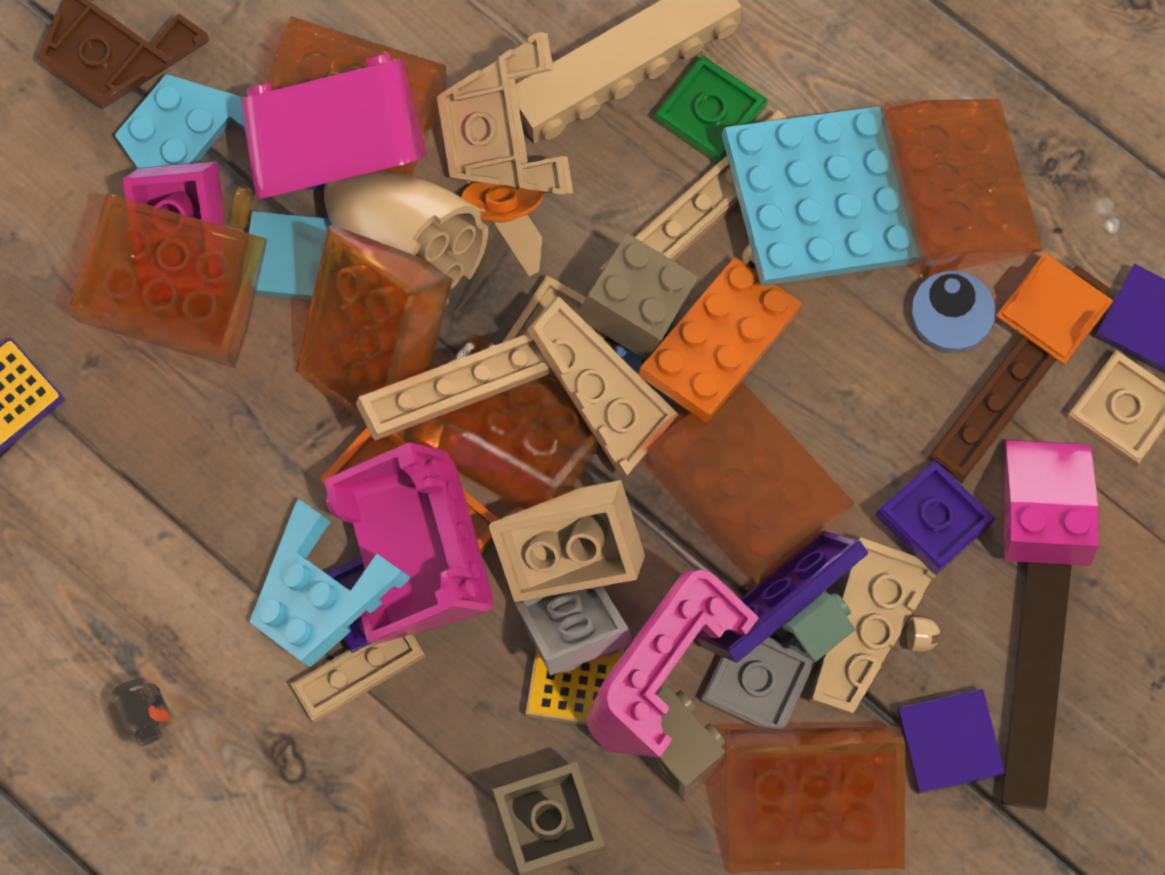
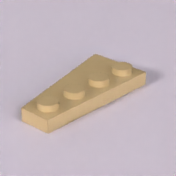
M557 297L550 302L527 330L620 477L628 476L679 414L560 297Z
M862 537L857 541L862 542L869 554L847 572L840 595L851 611V614L847 617L856 630L822 656L809 699L811 703L849 716L856 710L881 668L883 660L900 636L902 628L922 599L923 593L930 581L935 577V574L916 556Z

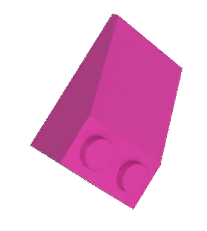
M217 162L139 168L124 177L122 180L143 301L223 294L224 202Z
M1006 440L1004 561L1091 566L1099 546L1098 501L1091 445Z

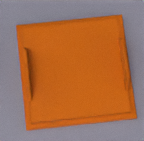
M1044 253L996 317L1065 365L1113 303V300Z

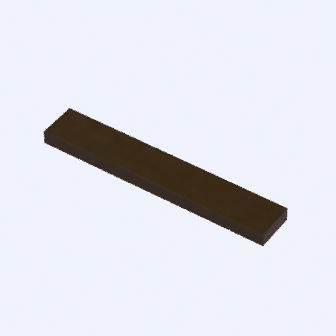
M1027 562L1001 805L1045 811L1047 808L1072 565Z

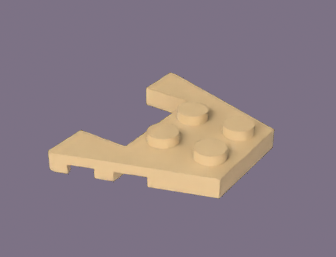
M539 32L527 38V42L514 50H508L500 55L494 63L483 70L475 71L437 96L449 176L451 178L561 195L574 194L568 157L559 156L528 163L515 79L553 70L547 33Z

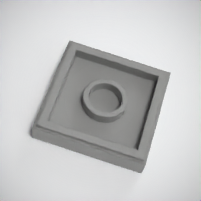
M768 637L738 663L721 657L701 702L780 739L815 662L788 648L787 645Z

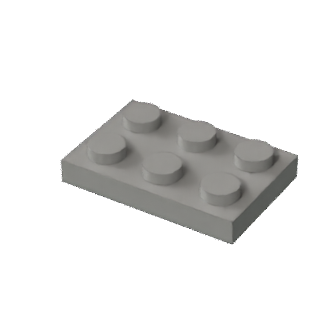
M603 586L514 602L517 614L550 675L571 671L580 664L600 656L613 655L621 648L629 646L633 642L627 625Z

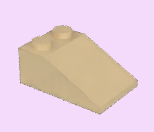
M621 480L576 489L494 521L489 525L514 602L637 580L645 558Z

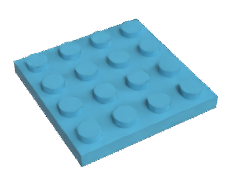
M880 106L724 128L721 135L761 286L917 263L922 257Z

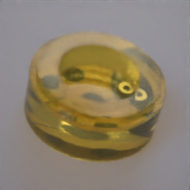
M237 187L232 208L231 227L239 229L248 228L254 200V191L252 189Z

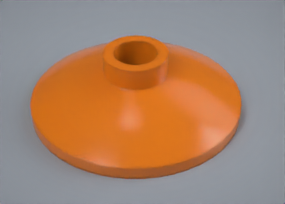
M475 181L463 191L461 198L481 209L479 211L481 214L480 220L506 223L534 211L543 200V191Z

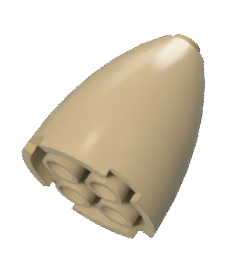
M386 170L329 182L324 186V204L327 214L345 251L364 276L381 293L412 316H427L440 310L449 303V298L445 295L458 283L463 275L471 279L478 268L487 245L488 226L480 220L481 214L479 211L481 209L455 193L434 183L407 174Z

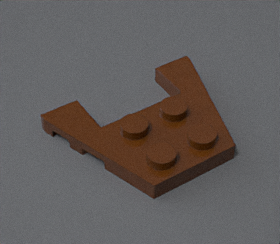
M64 0L59 13H56L37 59L41 66L104 109L205 45L209 41V37L204 30L178 13L155 42L150 44L93 4V0Z

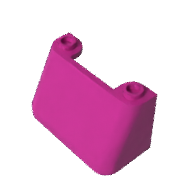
M390 53L365 59L367 64L365 68L276 90H272L271 83L246 88L248 97L240 99L253 185L257 199L407 164L427 156L403 58L391 61Z
M408 442L324 479L327 490L326 503L328 509L335 517H339L345 522L353 523L365 570L375 555L378 554L410 576L407 583L400 589L394 586L380 598L383 604L374 612L369 613L365 611L359 616V626L362 633L366 636L368 643H384L476 617L492 609L493 595L459 474L453 460L445 451Z
M706 570L684 572L604 680L587 717V726L593 738L608 752L661 757L673 739L663 733L661 725L662 715H666L670 707L655 694L701 629L711 638H720L726 630H731L740 635H747L759 617L713 573Z

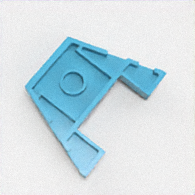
M166 74L117 131L115 137L137 169L194 164L203 157L230 123L235 124L245 132L240 99L243 97Z
M298 499L251 616L250 623L298 660L311 667L351 632L350 624L365 611L369 613L374 612L383 604L380 598L394 586L400 589L407 583L410 576L376 554L352 590L347 589L307 560L308 554L331 521Z

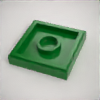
M701 55L654 114V122L718 164L727 156L721 135L724 128L753 124L767 106L768 99Z

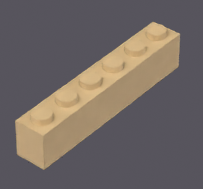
M660 0L556 60L552 63V71L531 75L515 84L523 128L534 144L543 138L545 140L555 138L564 131L567 124L577 118L583 120L591 117L600 109L601 104L613 97L615 99L625 97L635 88L637 83L648 77L649 79H655L668 70L670 64L682 57L689 59L703 49L704 44L714 38L723 39L731 35L738 28V24H740L742 6L738 0Z

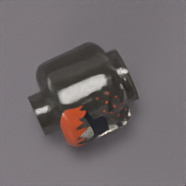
M138 678L125 682L112 691L113 697L107 704V712L120 740L125 742L137 741L139 746H146L163 737L161 730L168 725L171 715L160 688L156 684L145 683L144 679Z

